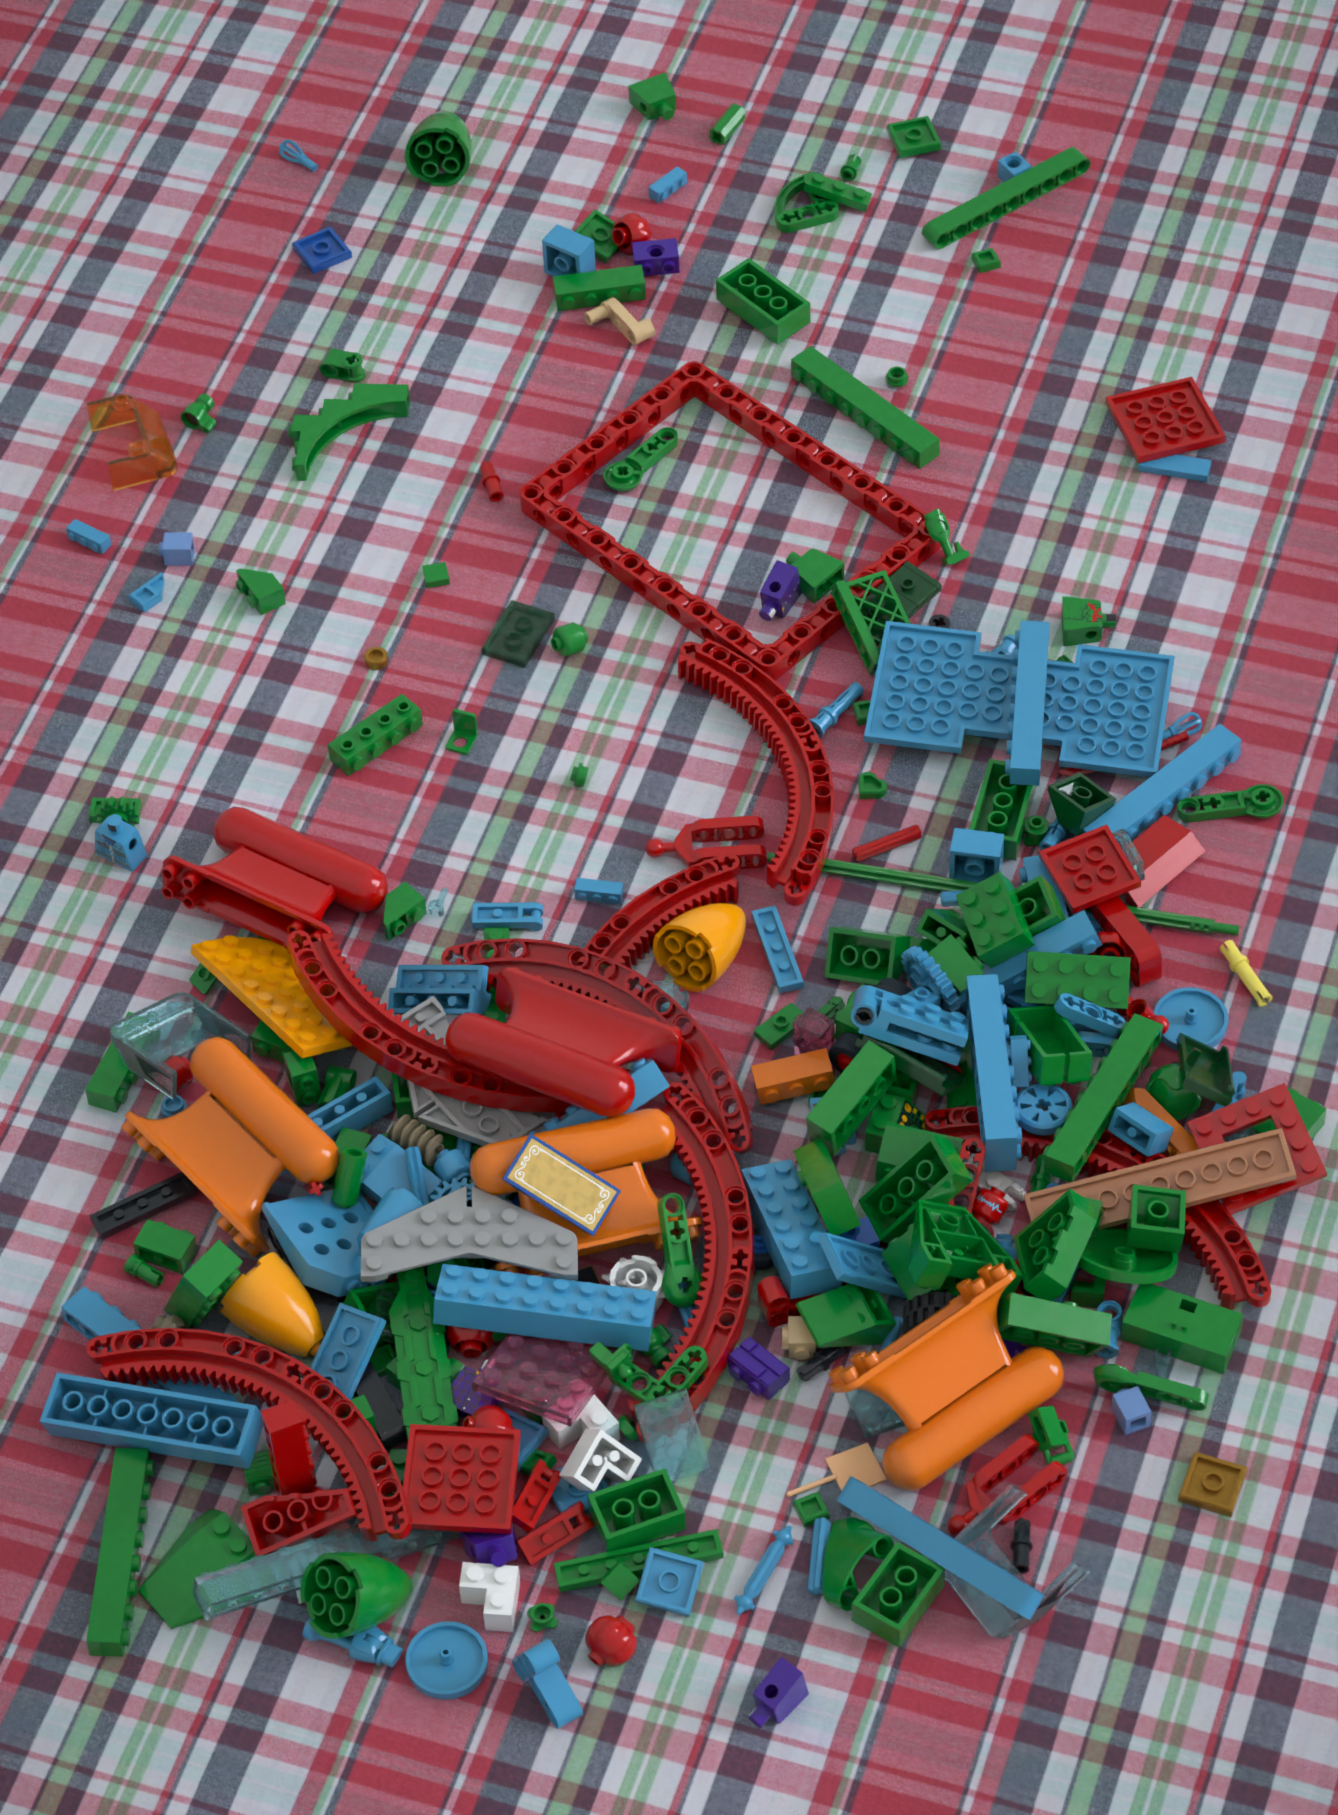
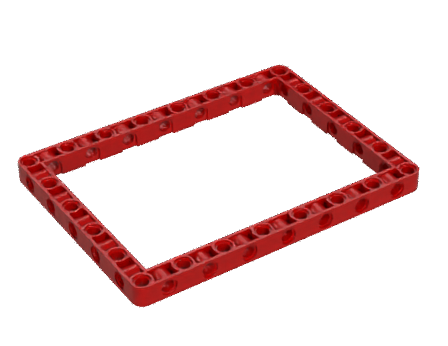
M691 361L684 364L524 484L519 491L521 511L704 641L707 638L730 649L753 663L774 680H777L846 625L842 622V616L832 595H829L819 603L816 609L805 618H800L785 630L783 635L774 643L764 645L755 639L752 633L732 619L728 620L722 616L715 607L699 596L692 595L683 588L682 584L663 571L659 572L649 565V561L630 548L626 549L616 542V538L596 524L592 525L582 518V515L563 501L559 502L558 500L695 397L904 537L902 541L898 540L883 552L878 560L870 566L864 567L849 579L848 582L886 570L888 577H890L906 561L918 567L937 552L941 545L939 542L934 541L928 533L924 524L926 521L924 514L926 512L702 363ZM882 579L872 581L871 587L876 589L882 584ZM859 587L850 588L854 596L863 598L865 590Z

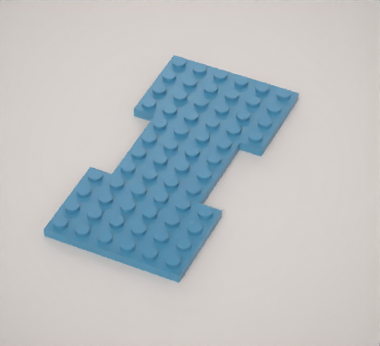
M886 621L864 733V742L961 754L964 734L1012 740V736H1008L1009 721H1014V718H1009L1010 703H1015V699H1010L1011 685H1016V681H1012V667H1017L1018 663H1013L1012 655L979 652L982 632ZM1078 644L1075 663L1048 660L1042 744L1061 746L1059 766L1142 777H1151L1158 772L1175 656Z

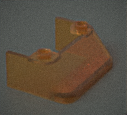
M119 394L86 403L92 432L137 421L143 438L129 445V457L107 462L113 491L169 477L177 472V460L159 412L156 409L127 394Z

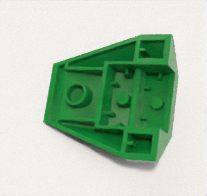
M211 1508L186 1527L139 1587L138 1592L172 1630L252 1602L275 1587L278 1582L266 1561L256 1558L251 1540L225 1512Z

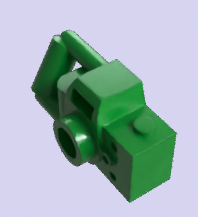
M1054 1406L1038 1407L1028 1413L1034 1430L1032 1437L1039 1443L1038 1448L1042 1451L1047 1465L1053 1461H1059L1061 1464L1072 1462L1075 1455L1067 1436L1069 1431L1066 1422L1058 1419ZM1064 1446L1066 1452L1051 1456L1049 1450L1060 1449Z

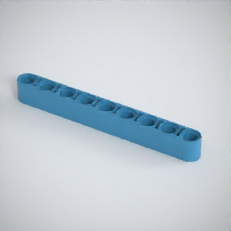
M852 1476L849 1477L837 1498V1501L1029 1620L1033 1617L1044 1597L1043 1593Z

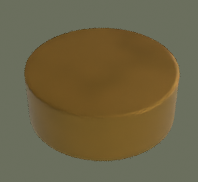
M372 647L364 654L365 665L371 670H381L388 665V653L382 647Z

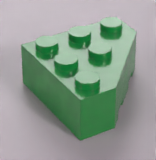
M1071 1188L1014 1237L1019 1265L1023 1275L1024 1288L1039 1299L1053 1301L1067 1289L1097 1222L1093 1204Z

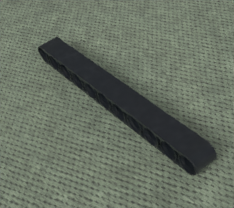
M271 1227L267 1228L268 1235L277 1254L296 1274ZM304 1285L317 1308L322 1322V1329L326 1334L339 1302L334 1295ZM369 1359L353 1396L356 1398L363 1394L365 1395L375 1417L378 1438L387 1451L408 1442L407 1431L403 1426L402 1418Z

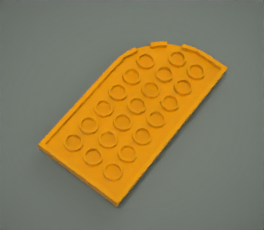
M232 935L192 944L191 954L301 1058L353 1046L334 1029L315 1007L298 981L292 968V958L283 946L270 940L235 937Z

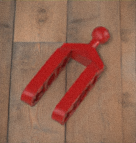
M758 816L699 819L692 824H685L674 842L663 843L661 840L654 838L649 840L645 846L647 855L652 858H658L666 852H675L687 867L728 853L734 854L739 858L740 869L759 868L767 862L766 849L759 844L705 847L696 850L692 848V841L705 843L758 839L764 834V822Z
M1025 1434L981 1468L974 1475L973 1479L966 1484L970 1510L964 1515H955L950 1518L947 1529L951 1535L957 1537L993 1502L986 1495L987 1492L1035 1455L1039 1449V1443L1030 1434ZM1053 1461L1008 1496L999 1506L996 1504L990 1515L998 1510L1015 1493L1020 1491L990 1522L1004 1526L1009 1521L1016 1520L1059 1486L1066 1478L1068 1470L1059 1461Z

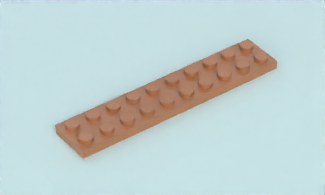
M1279 1128L1024 1194L1030 1221L1032 1222L1071 1188L1083 1197L1102 1201L1104 1214L1099 1230L1128 1222L1133 1184L1186 1191V1207L1295 1180L1297 1176L1283 1129Z

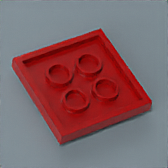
M1107 824L1039 851L1041 862L1072 914L1141 887L1139 876Z

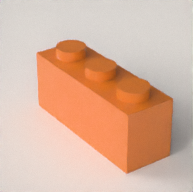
M826 1048L751 1066L760 1105L800 1097L815 1091H825L835 1082Z

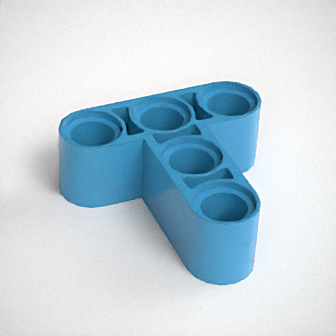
M545 1639L514 1658L512 1664L523 1682L528 1681L552 1724L557 1729H560L582 1716L583 1710L557 1665L560 1657L556 1648L549 1639Z

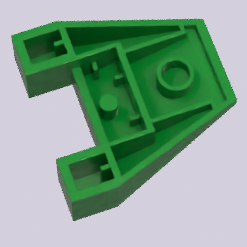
M918 1199L908 1263V1271L916 1286L923 1289L933 1288L940 1290L947 1276L975 1280L980 1278L977 1274L980 1268L991 1264L993 1267L1003 1263L1006 1270L1012 1269L1016 1277L1004 1289L1000 1299L1009 1293H1015L1023 1277L1015 1260L965 1207Z

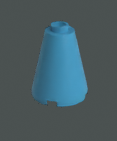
M390 1188L383 1195L357 1237L359 1249L361 1250V1239L365 1233L422 1207L421 1201L404 1188L398 1190Z

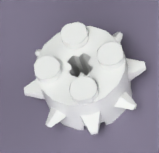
M634 1255L629 1260L622 1257L612 1268L610 1274L602 1275V1278L609 1282L611 1286L657 1291L655 1311L658 1310L663 1303V1298H665L662 1290V1279L665 1270H660L657 1267V1263L650 1256Z

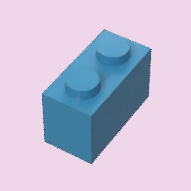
M1135 1102L1117 1107L1108 1127V1131L1147 1157L1166 1151L1174 1130L1173 1127Z

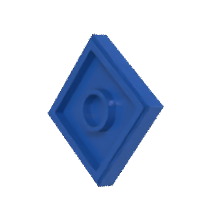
M331 226L292 242V249L313 274L352 258V252Z

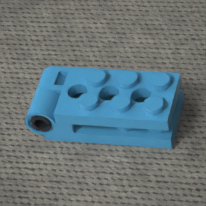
M869 985L861 986L856 990L851 1012L853 1024L859 1027L858 1033L958 1066L961 1058L962 1047H965L968 1039L970 1019H967L963 1014L959 1012L950 1013L941 1010L935 1004L917 1002L915 998L909 995L899 996Z

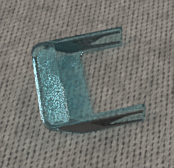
M184 992L172 994L110 1026V1039L127 1068L171 1099L176 1098L177 1072L163 1062L173 1055L179 1056L195 1048L207 1038H225L236 1045L251 1060V1034L191 994Z
M1010 1484L954 1539L1029 1585L991 1537L992 1528L1027 1495L1024 1490ZM1073 1561L1041 1592L1044 1594V1597L1031 1620L1014 1612L945 1569V1579L984 1629L993 1637L1005 1639L1038 1622L1090 1571L1087 1567Z

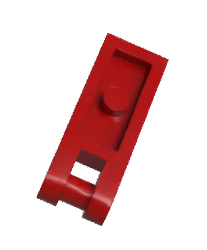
M540 1458L532 1467L529 1477L514 1502L512 1522L528 1533L534 1529L561 1479L559 1476L561 1472L556 1469L554 1471L546 1466L547 1463Z
M582 1501L572 1504L566 1510L534 1528L530 1533H526L515 1540L528 1565L534 1564L595 1526L591 1517L587 1518ZM572 1517H575L578 1522L575 1527H572L569 1521Z

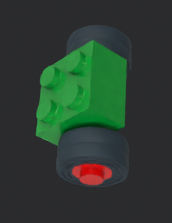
M884 978L876 985V988L899 996L906 995L912 991L906 984L894 978ZM854 991L850 994L844 1009H840L835 1015L836 1031L834 1039L836 1041L828 1052L832 1065L841 1073L861 1050L854 1046L857 1037L863 1035L858 1033L859 1027L855 1026L851 1020Z

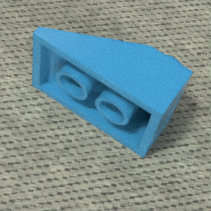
M378 1134L364 1150L367 1153L360 1192L377 1203L380 1202L383 1195L390 1188H394V1190L404 1188L413 1194L405 1150L383 1135ZM423 1166L428 1198L430 1200V1196L435 1194V1187L441 1188L443 1181Z

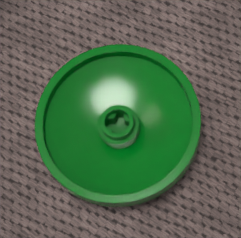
M1105 1228L1098 1230L1097 1236L1091 1234L1077 1265L1086 1272L1107 1280L1128 1284H1152L1165 1281L1176 1273L1178 1255L1176 1252L1126 1246L1127 1229Z

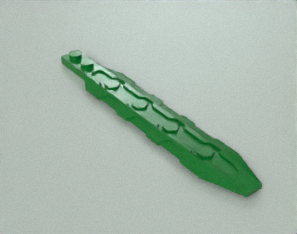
M424 1266L396 1273L399 1292L389 1310L391 1335L395 1340L397 1355V1381L400 1382L403 1401L402 1419L403 1426L407 1431V1439H409L410 1424L457 1426L458 1424L457 1407L453 1403L450 1381L452 1377L450 1359L447 1358L444 1333L446 1329L445 1325L433 1324L434 1296L427 1289Z

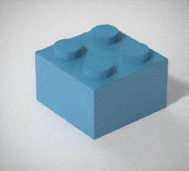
M558 224L542 239L544 273L551 276L596 271L593 239Z
M954 828L950 847L949 878L981 882L998 872L1002 873L1004 834Z

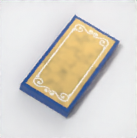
M532 1134L528 1136L502 1178L504 1182L592 1237L621 1192L620 1189Z

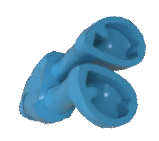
M309 1618L302 1634L309 1641H328L349 1650L351 1659L366 1663H376L379 1666L384 1663L392 1668L403 1652V1648L395 1645L394 1640L377 1627L353 1635V1638L348 1636L329 1639L321 1636L309 1624L311 1618Z

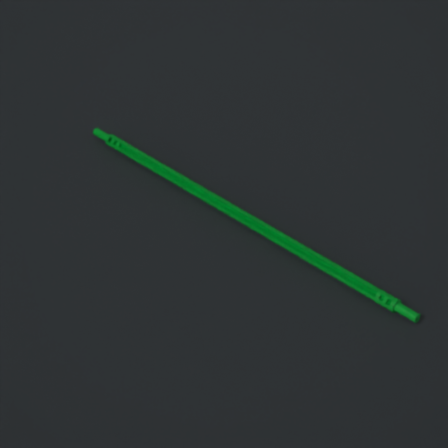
M768 853L767 862H771V859L775 858V853ZM832 859L825 860L821 873L941 892L966 890L979 883ZM1065 902L1067 911H1068V912H1071L1070 909H1069V907L1067 906V904H1066V902ZM1127 906L1140 923L1213 934V932L1236 936L1239 934L1240 926L1215 922V919ZM1090 907L1084 909L1085 912L1092 914Z

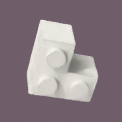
M587 1385L542 1413L543 1426L547 1427L549 1431L548 1437L559 1450L582 1436L586 1428L601 1429L616 1441L620 1440L619 1422Z
M586 1428L559 1476L578 1490L595 1492L604 1475L616 1482L630 1480L642 1458L601 1429Z
M463 1562L459 1583L461 1603L484 1605L485 1630L513 1632L520 1589L519 1566L504 1565L496 1567L493 1564Z

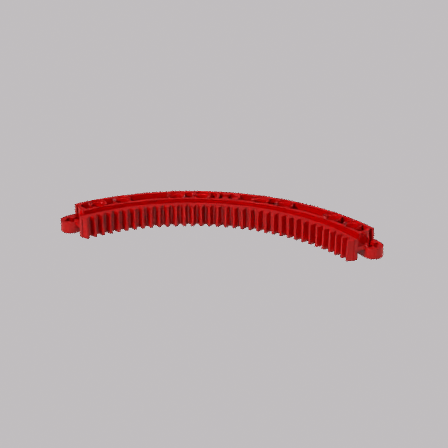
M707 638L702 644L692 641L685 642L680 646V655L678 656V679L686 677L687 683L694 680V686L697 687L702 684L703 691L709 689L710 695L716 693L717 699L723 698L724 704L730 703V708H736L737 714L742 713V718L748 719V724H753V730H758V735L763 736V742H767V748L771 749V754L775 755V761H778V768H781L785 788H787L789 812L781 845L778 846V851L775 852V858L771 859V864L767 865L766 883L773 889L778 884L785 886V902L793 906L801 905L806 901L819 879L828 855L833 828L834 788L830 765L822 742L808 717L795 700L773 678L753 663Z
M723 854L697 863L662 880L635 897L614 914L597 931L584 949L609 957L632 969V965H638L637 959L642 960L644 958L643 952L650 953V947H653L655 935L674 918L704 905L729 904L728 901L730 900L735 904L738 903V881L734 877L740 872L739 858L734 854ZM585 956L577 961V966L584 963ZM612 966L605 969L604 976L611 973ZM567 1112L552 1113V1114H553V1117L557 1116L558 1119H559L560 1117H562L563 1115H565Z
M296 930L289 934L287 947L292 958V968L315 1007L340 1035L361 1053L388 1071L436 1093L490 1108L521 1112L562 1113L566 1112L565 1109L571 1105L458 1062L448 1053L447 1046L444 1045V1038L441 1037L435 1041V1034L432 1033L427 1037L425 1029L418 1032V1025L415 1024L409 1027L410 1021L408 1019L401 1022L402 1015L394 1016L393 1009L387 1010V1004H380V998H373V991L367 992V985H361V978H355L356 972L350 971V964H346L345 956L341 957V949H338V943L334 942V934L323 933L321 934V940L312 942L309 934L305 931ZM300 941L303 944V949L299 950V945L295 942Z
M521 938L481 940L450 946L443 951L441 955L443 965L488 966L487 991H490L491 986L496 989L497 976L503 968L517 967L522 972L533 976L539 975L552 984L631 1013L634 1012L647 1018L653 1017L658 1022L669 1026H677L680 1030L685 1023L690 1022L688 1031L682 1032L680 1062L674 1072L680 1076L679 1080L685 1084L686 1088L707 1109L724 1134L731 1150L738 1154H745L752 1148L753 1138L751 1131L753 1130L751 1117L736 1078L720 1050L701 1025L675 999L640 973L604 955L581 947L548 940ZM519 948H523L522 954L515 957L516 951ZM494 949L492 957L486 959L488 951ZM452 954H455L458 957L463 956L465 959L464 961L462 958L455 959V964L451 963L449 960L453 958ZM585 956L584 963L577 966V961ZM612 966L611 973L604 976L605 969ZM637 984L641 985L646 990L642 993L639 989L635 988V986ZM669 1002L668 1010L661 1012L662 1005ZM726 1075V1081L722 1085L717 1086L718 1078ZM737 1103L735 1112L728 1113L729 1106ZM738 1134L746 1139V1141L742 1142V1147L734 1144V1142L738 1141ZM714 1144L710 1147H717L718 1144Z
M680 1082L670 1083V1087L663 1091L667 1105L661 1111L670 1117L675 1126L676 1141L672 1150L676 1151L678 1159L681 1158L682 1165L685 1166L686 1172L689 1174L691 1182H693L700 1202L705 1226L704 1239L706 1245L704 1248L706 1254L704 1255L705 1264H703L704 1273H702L703 1282H700L701 1291L697 1293L699 1300L695 1301L696 1309L691 1311L693 1318L688 1319L689 1327H684L683 1329L685 1336L679 1337L680 1345H674L675 1354L669 1353L670 1362L664 1361L662 1363L664 1370L657 1369L658 1379H655L659 1381L680 1355L691 1346H699L706 1351L708 1366L697 1379L702 1382L698 1385L692 1384L675 1404L683 1405L679 1409H671L661 1414L652 1411L638 1400H627L632 1420L637 1423L638 1437L645 1444L656 1443L666 1433L670 1438L687 1422L709 1395L727 1366L728 1356L734 1350L741 1335L750 1305L755 1272L754 1228L749 1199L738 1162L724 1134L707 1109ZM675 1093L677 1095L680 1093L682 1101L680 1102L676 1096L671 1097V1094ZM714 1144H718L717 1147H710ZM735 1200H741L739 1203H732ZM741 1227H745V1228H746V1229H744V1230H742V1231H737L738 1228H741ZM741 1262H742V1267H743V1269H740V1268L738 1267V1266H740ZM736 1294H740V1295H741V1296L738 1297V1298H732L733 1295H736ZM728 1322H732V1323H733V1324L730 1325V1326H723L725 1323H728ZM698 1356L696 1359L691 1357V1364L694 1361L700 1362V1357ZM681 1374L674 1375L671 1383L680 1385L685 1381L686 1377ZM665 1395L662 1398L656 1397V1402H665ZM644 1428H654V1432L652 1434L650 1432L645 1433Z
M977 1106L930 1111L925 1117V1130L964 1139V1142L969 1138L981 1140ZM933 1121H938V1124L940 1125L935 1126V1123H933ZM1021 1127V1159L1018 1160L1022 1161L1024 1156H1027L1028 1161L1032 1162L1034 1158L1042 1155L1045 1147L1052 1145L1054 1134L1037 1135ZM1107 1127L1079 1174L1081 1175L1086 1170L1088 1171V1177H1092L1095 1174L1101 1175L1167 1157L1161 1153L1147 1157L1108 1131ZM971 1145L968 1149L966 1148L970 1155L972 1153L980 1154V1151L976 1150L975 1145ZM1217 1199L1186 1207L1184 1244H1190V1251H1196L1195 1258L1201 1259V1267H1206L1205 1273L1210 1275V1282L1214 1283V1291H1218L1217 1298L1221 1300L1220 1306L1232 1310L1235 1303L1248 1301L1250 1305L1257 1308L1268 1305L1271 1300V1286L1263 1265L1244 1231L1224 1205ZM1260 1292V1294H1263V1296L1259 1297L1257 1293Z
M157 1328L122 1331L94 1337L86 1345V1351L91 1361L96 1364H102L100 1373L106 1381L124 1384L130 1381L132 1385H136L138 1380H140L143 1385H146L148 1379H150L153 1385H156L159 1378L163 1384H167L169 1378H171L173 1384H177L179 1379H181L184 1385H187L189 1380H191L194 1386L201 1381L203 1387H207L211 1383L214 1389L220 1385L223 1391L230 1388L234 1394L239 1390L241 1396L244 1397L248 1394L251 1400L257 1398L260 1404L265 1402L269 1408L293 1400L296 1409L301 1408L303 1410L308 1434H311L313 1440L317 1441L321 1448H324L326 1454L330 1456L332 1462L335 1463L344 1478L358 1514L356 1515L360 1523L358 1527L364 1539L375 1542L378 1541L377 1535L388 1533L392 1539L401 1540L410 1534L412 1526L410 1520H412L406 1494L396 1469L373 1427L353 1402L337 1387L301 1361L270 1346L249 1339L198 1329ZM103 1346L101 1353L96 1354L98 1348ZM385 1465L382 1469L377 1470L378 1467ZM396 1492L393 1496L387 1497L390 1493ZM396 1524H400V1529H394Z

